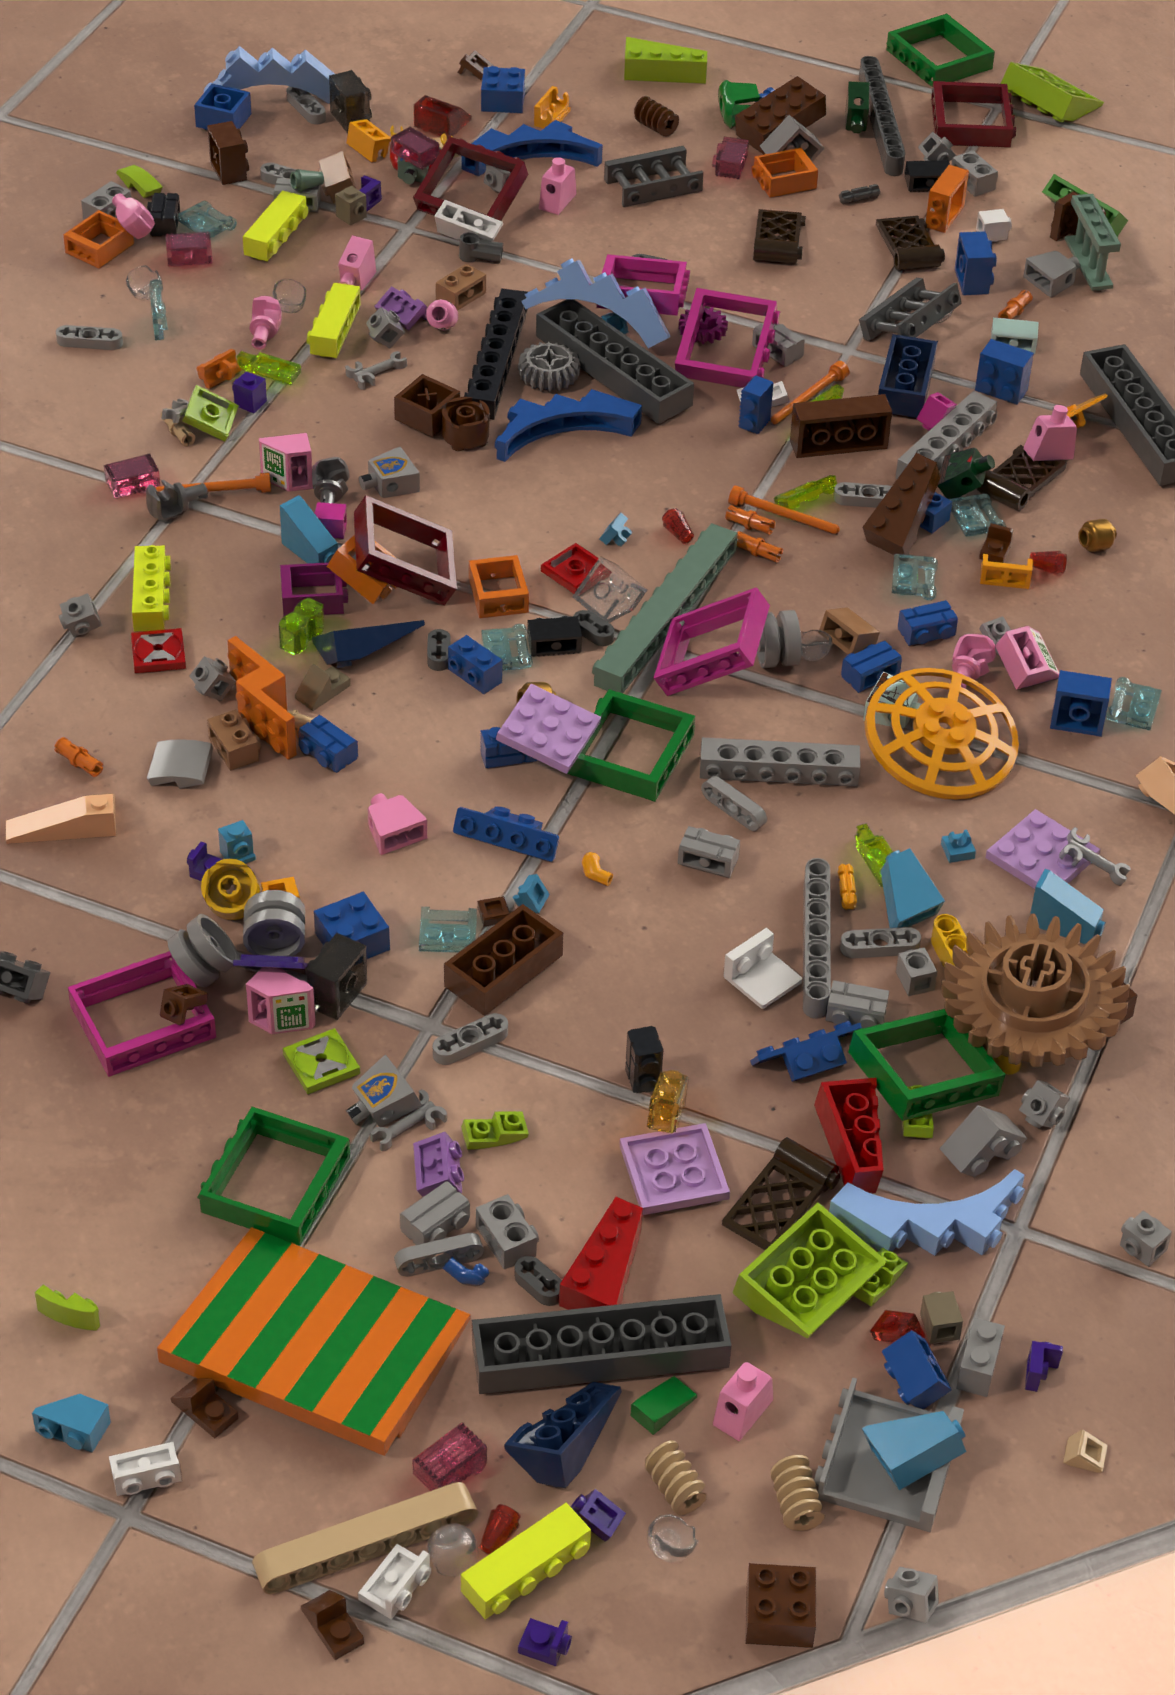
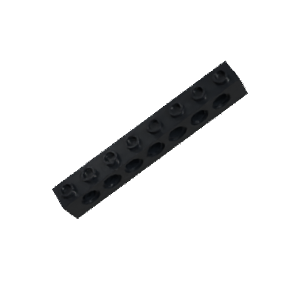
M501 288L499 297H495L494 310L490 312V324H486L485 337H482L481 351L477 353V365H473L472 378H469L468 393L465 392L464 397H472L474 402L479 403V400L485 402L489 407L490 419L495 420L528 311L521 302L526 299L525 294L528 293L527 291Z

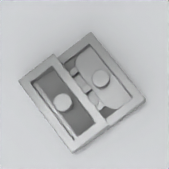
M185 739L157 742L147 780L151 786L175 781L180 789L204 784L213 745L208 742Z

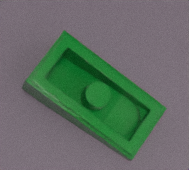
M673 1376L631 1404L630 1416L654 1435L696 1399L697 1394Z

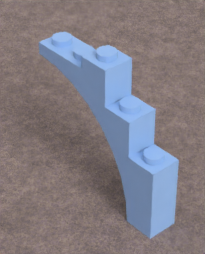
M240 46L235 51L232 50L225 58L226 69L219 73L218 78L213 83H208L204 88L205 92L211 84L239 90L267 84L286 85L314 94L328 104L343 91L342 79L307 50L295 55L290 62L274 48H271L267 53L264 52L259 60H256Z
M573 258L560 264L562 269L557 271L561 278L560 281L556 277L546 282L547 288L541 291L535 288L526 293V299L521 301L525 309L542 302L558 299H578L596 303L612 310L625 319L638 332L648 348L671 337L646 287L640 290L637 286L627 291L628 297L625 298L613 274L607 276L606 272L593 278L595 283L592 284L580 260L574 262Z
M1014 1169L1001 1182L982 1193L962 1200L939 1204H914L890 1200L868 1193L847 1183L830 1201L829 1212L864 1242L878 1251L881 1248H885L888 1251H893L895 1248L899 1249L908 1239L936 1256L943 1247L948 1248L953 1239H956L980 1255H983L989 1247L994 1248L999 1243L1002 1237V1232L1000 1231L1001 1223L1008 1212L1009 1206L1012 1203L1017 1204L1024 1194L1025 1189L1022 1186L1025 1175Z

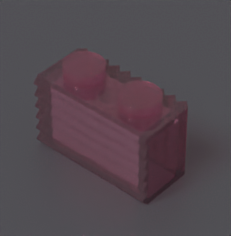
M410 126L391 137V152L423 170L427 166L429 167L430 164L432 165L440 153V144Z
M724 136L722 143L717 145L716 155L714 154L712 167L715 168L716 176L740 179L748 157L749 140Z
M208 231L206 233L198 232L197 234L189 232L188 234L180 233L178 235L176 233L175 235H165L168 266L213 264L211 239Z
M151 454L104 465L105 481L116 499L131 495L132 493L145 492L150 484L155 488L160 486L159 469Z
M461 1422L412 1459L413 1475L430 1491L452 1483L462 1482L471 1474L477 1475L485 1468L487 1463V1446L481 1439H478L477 1435H474L473 1431H470Z

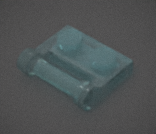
M205 200L178 214V222L207 240L225 230L231 231L237 225L235 218L222 214Z
M153 279L149 283L150 304L155 340H164L163 330H168L166 306L162 301L161 292L163 291V284L158 279Z
M988 494L950 499L952 501L951 512L965 537L988 533V527L991 523L1007 527L1004 521L999 519ZM980 509H983L989 521H986Z
M894 554L892 593L922 596L925 600L935 599L937 595V589L934 586L935 571L938 569L937 559L925 556ZM918 568L925 571V584L918 583Z
M516 624L512 628L481 630L483 647L503 660L502 671L527 669L532 666V656L528 653L526 642L527 628L524 624ZM516 640L517 657H511L509 641Z
M1125 677L1118 678L1115 683L1116 692L1112 705L1107 709V719L1112 722L1151 731L1162 690L1131 683ZM1125 695L1133 696L1128 712L1121 709Z
M422 906L419 951L460 952L476 940L477 908H469L468 911L431 910L430 907ZM430 921L468 922V925L433 924Z

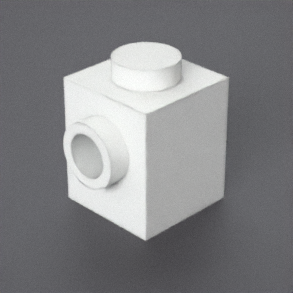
M1004 209L979 211L976 231H986L988 240L992 242L1007 240L1012 223Z

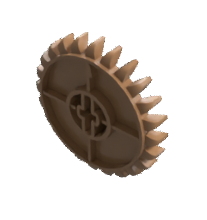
M1030 914L1026 933H1019L1012 915H1008L1004 937H1000L994 926L988 921L985 922V945L969 931L966 940L968 954L956 945L953 947L952 958L954 965L948 962L944 964L946 980H942L941 992L945 998V1011L948 1016L954 1018V1028L959 1033H969L968 1043L973 1047L985 1046L988 1048V1056L992 1058H998L1000 1055L1008 1057L1009 1064L1018 1065L1021 1061L1030 1062L1032 1067L1041 1068L1043 1062L1052 1061L1054 1065L1062 1066L1065 1065V1060L1069 1057H1073L1076 1060L1087 1058L1088 1048L1100 1050L1106 1044V1037L1115 1036L1118 1032L1120 1021L1125 1018L1128 1003L1125 1002L1129 997L1130 984L1122 985L1125 979L1126 967L1122 966L1111 971L1115 963V949L1097 958L1101 936L1098 934L1083 947L1079 946L1082 929L1079 923L1072 928L1064 939L1060 937V919L1057 916H1054L1046 934H1041L1036 914Z

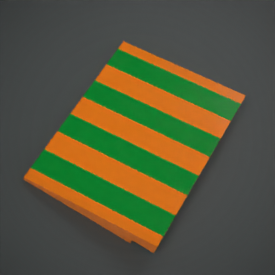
M251 1227L157 1347L158 1360L164 1365L193 1377L212 1378L217 1387L385 1456L395 1438L402 1436L467 1326L470 1314Z

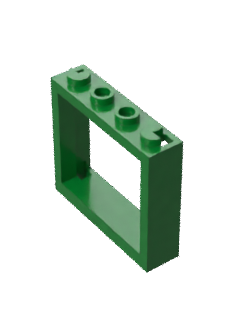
M947 13L888 32L886 50L931 87L933 86V81L955 82L993 69L995 51ZM941 35L963 52L966 57L937 66L911 44Z
M608 689L605 696L599 698L594 714L601 717L600 723L567 774L656 802L694 736L696 716ZM610 713L674 732L650 775L585 755Z
M945 1009L861 1028L853 1032L848 1053L868 1078H876L877 1090L902 1121L997 1097L1000 1094L1006 1074L992 1057L987 1055V1051L982 1046L973 1047L968 1043L969 1033L957 1032L953 1025L954 1018L948 1016ZM942 1033L974 1074L909 1090L878 1049Z
M251 1107L244 1120H239L237 1131L233 1138L227 1140L220 1160L217 1159L213 1163L208 1180L201 1183V1191L197 1196L200 1199L201 1213L248 1229L253 1227L300 1246L350 1158V1140L347 1137ZM257 1134L326 1156L291 1219L221 1196Z

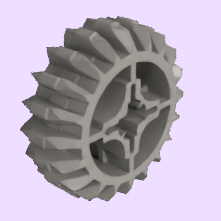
M549 341L546 344L541 342L538 345L531 344L530 348L524 349V353H521L519 358L518 371L521 380L525 381V385H531L532 389L539 388L541 392L543 390L551 392V390L560 391L561 388L568 389L569 385H574V382L578 380L580 371L578 353L573 352L572 348H567L566 344L559 345L558 342L555 344Z

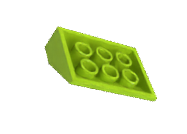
M1010 62L1000 83L1007 84L1008 92H1011L1013 96H1021V101L1024 103L1037 105V110L1046 114L1050 112L1053 114V119L1062 123L1064 120L1074 121L1104 104L1098 98L1045 69Z
M817 1202L739 1274L732 1293L756 1314L803 1337L809 1338L886 1265L887 1260Z

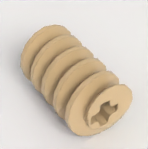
M670 1440L657 1446L647 1455L645 1469L652 1475V1480L658 1485L660 1492L665 1495V1500L671 1504L673 1512L677 1515H685L696 1510L706 1501L707 1495L701 1493L705 1484L702 1480H697L698 1473L695 1470H690L692 1464L689 1460H684L685 1454L682 1450H678V1443L675 1440Z
M804 1455L785 1457L778 1461L771 1469V1479L774 1481V1490L777 1493V1501L780 1504L783 1523L787 1528L795 1531H806L815 1528L822 1523L825 1514L820 1512L822 1504L817 1500L819 1493L814 1489L816 1483L811 1478L813 1472L808 1467V1457Z

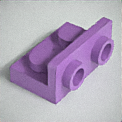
M392 286L374 306L376 310L382 307L388 312L390 310L394 311L400 317L399 322L401 326L407 330H410L420 317L427 320V306L421 300H413L403 289L399 291Z
M446 1132L413 1143L418 1193L422 1197L426 1196L448 1181L456 1188L457 1192L462 1194L464 1174L460 1167L459 1158L462 1157V1150L459 1143L453 1141Z

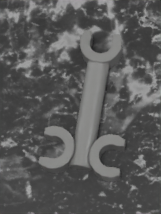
M396 351L391 354L390 359L363 369L362 363L357 361L355 362L356 369H352L348 365L345 366V374L347 377L358 382V387L364 390L366 382L372 386L375 385L374 375L391 368H405L407 366V358L400 359V352Z
M184 399L173 400L172 409H163L161 419H172L173 423H178L180 417L184 416L189 402Z
M1074 827L1067 835L1068 844L1060 852L1059 858L1063 859L1066 854L1072 856V866L1074 867L1084 858L1108 872L1111 880L1121 886L1126 881L1127 877L1125 876L1131 868L1124 863L1115 865L1085 847L1090 840V835L1087 834L1083 839H1080L1076 835L1078 828Z
M421 1089L419 1090V1099L422 1106L388 1128H374L370 1132V1140L374 1142L379 1138H383L380 1141V1150L386 1151L392 1146V1139L424 1118L426 1127L430 1130L435 1129V1120L433 1118H440L444 1123L447 1122L446 1110L440 1106H435L432 1101H429L428 1093Z

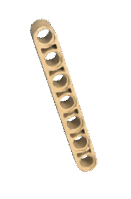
M456 1482L266 1549L253 1558L252 1564L264 1593L276 1594L388 1554L396 1544L407 1547L463 1527L476 1519L478 1511L466 1485L462 1482Z

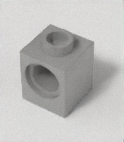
M925 947L898 954L896 973L907 995L912 996L934 991L937 970Z

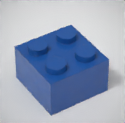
M484 67L481 86V111L523 113L525 69L517 67Z
M211 84L194 105L196 127L208 131L207 125L233 121L236 129H240L252 114L250 92Z
M986 231L959 232L954 270L962 295L989 294L990 285L994 283L992 269L996 267L997 263L996 253L992 252V241L988 240Z
M991 339L980 353L975 391L1018 405L1028 391L1034 353Z
M1060 670L1050 729L1102 737L1112 678Z
M364 891L314 910L315 934L340 970L390 950L389 926Z

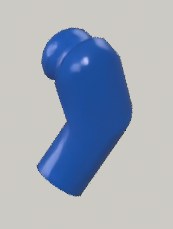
M453 1257L442 1268L460 1283L480 1286L485 1283L484 1279L489 1275V1270L482 1264H476L473 1270L467 1269Z

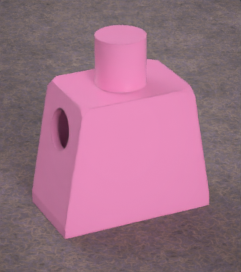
M554 158L552 166L542 177L539 209L559 215L576 195V179L573 167L565 165L563 158Z
M352 235L338 264L340 273L339 283L360 286V291L366 287L377 272L372 240Z
M1055 405L1052 415H1041L1036 418L1023 448L1033 461L1069 460L1074 458L1077 427L1067 416L1068 409L1065 406Z
M380 793L371 799V805L368 807V825L381 855L427 839L426 817L404 796L398 795L387 799L384 794Z
M748 1362L743 1363L720 1392L713 1426L740 1441L773 1401V1384L770 1375ZM736 1407L738 1409V1414H735Z

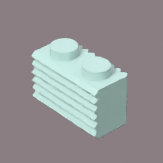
M993 317L991 339L1035 354L1039 322Z

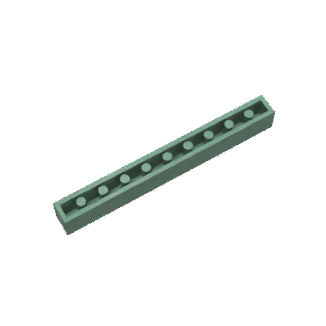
M711 523L705 531L700 533L696 543L690 545L687 554L683 559L680 558L674 570L666 575L661 586L655 588L652 597L643 603L639 613L636 616H632L626 629L619 632L617 640L613 645H609L604 656L594 663L592 669L594 686L606 691L610 689L620 693L625 692L664 643L672 618L688 613L735 554L737 532Z

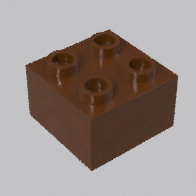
M233 121L207 125L210 163L221 184L226 185L246 181L249 163L245 153H248V145L246 140L242 139L240 129H236Z
M422 374L394 397L395 420L433 437L442 430L443 407L445 409L447 402L460 397V391Z
M749 1563L746 1584L745 1644L813 1648L816 1631V1567Z

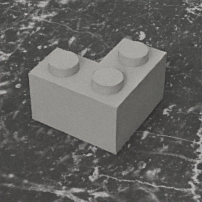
M790 115L760 145L765 154L802 148L811 161L824 150L818 139Z
M977 1105L939 1149L961 1173L976 1177L986 1170L988 1162L994 1156L1009 1160L1017 1155L1022 1148V1144L1028 1138L1005 1114Z

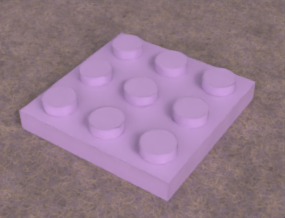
M530 684L498 731L496 740L567 774L598 727L601 717Z
M1036 809L987 850L985 857L1034 889L1044 869L1052 871L1069 883L1091 864V862L1082 858L1074 867L1072 866L1073 858L1068 854L1063 859H1060V852L1068 844L1067 835L1070 830ZM1090 842L1086 844L1085 847L1097 854L1100 853V849Z
M706 1123L620 1138V1149L638 1204L643 1208V1215L729 1199L730 1190Z

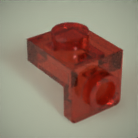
M885 1310L870 1330L873 1339L876 1341L894 1343L911 1330L925 1338V1333L914 1313Z

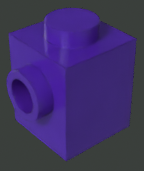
M246 371L234 381L232 390L234 403L239 405L238 408L255 413L267 402L265 378Z

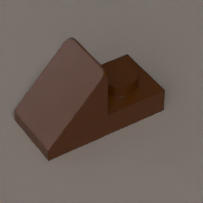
M194 1378L171 1397V1402L214 1439L238 1420V1412L216 1394L215 1383L212 1378Z
M328 1590L301 1605L302 1612L334 1660L364 1644L363 1635L347 1613L344 1596Z

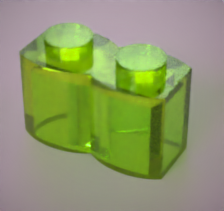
M306 598L296 605L294 612L285 615L280 620V649L297 655L307 648L309 641L313 637L322 634L324 630V608L322 603Z

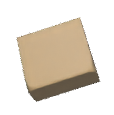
M1082 1429L1068 1438L1063 1462L1072 1467L1101 1473L1103 1472L1107 1444Z

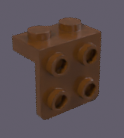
M1074 191L1058 199L1055 203L1050 238L1055 241L1070 233L1076 235L1079 217L1071 204L1072 195L1079 194Z

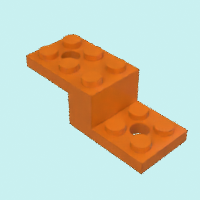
M234 636L227 640V656L230 667L229 673L236 680L238 713L242 718L247 719L250 729L255 732L258 738L265 740L272 746L275 752L281 753L289 760L296 756L297 753L295 718L287 711L285 675L237 636Z

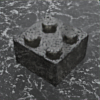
M353 70L329 75L330 112L343 129L348 133L350 122L364 119L370 121L372 118L370 108L372 95L370 89L366 88L362 83L361 78L357 77Z
M336 933L329 942H325L315 960H311L308 963L305 975L307 976V983L314 989L315 1011L338 1020L366 986V945Z

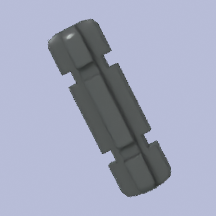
M873 184L869 185V187L864 186L851 189V191H842L839 194L840 202L846 204L850 203V201L865 200L868 197H878L880 194L879 185Z

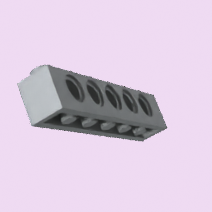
M975 391L970 393L898 459L896 479H898L916 453L937 462L938 469L941 471L945 455L962 451L965 447L967 448L972 440L980 436L986 427L995 422L998 415L996 412L997 401Z
M702 737L700 778L703 779L717 776L722 780L858 786L860 775L859 745Z

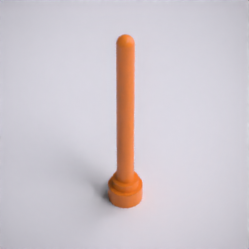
M837 361L831 365L825 377L771 417V423L778 424L793 411V403L807 402L833 381L844 380L850 374L847 364L843 361Z
M269 472L260 473V476H255L253 479L204 483L208 492L256 488V490H261V492H271ZM200 483L182 484V486L187 488ZM158 486L155 489L161 492L164 486Z
M734 485L730 492L729 504L735 506L747 504L832 534H837L840 531V527L836 524L748 495V492L742 487Z

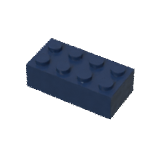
M892 334L878 390V395H886L892 409V414L911 418L918 417L927 399L935 365L938 341Z

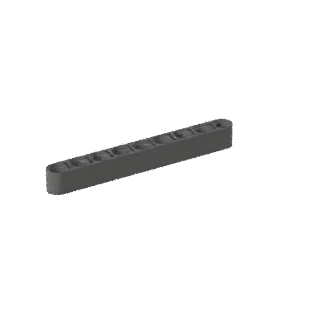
M864 56L860 62L859 82H869V118L883 168L886 174L899 176L902 175L904 169L905 150L881 66L876 57Z

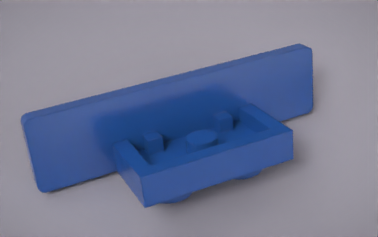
M497 806L486 813L459 807L456 812L453 827L454 833L540 859L553 861L559 842V835L541 830L543 822L536 821L534 816L512 814L505 807Z
M846 1021L834 1026L835 1031L829 1033L822 1029L808 1034L809 1039L801 1042L799 1037L782 1043L783 1047L774 1050L773 1046L762 1048L756 1051L758 1056L750 1060L751 1065L754 1066L783 1056L792 1082L843 1066L847 1061L838 1038L853 1034L855 1030L861 1029V1023L851 1025L850 1021Z

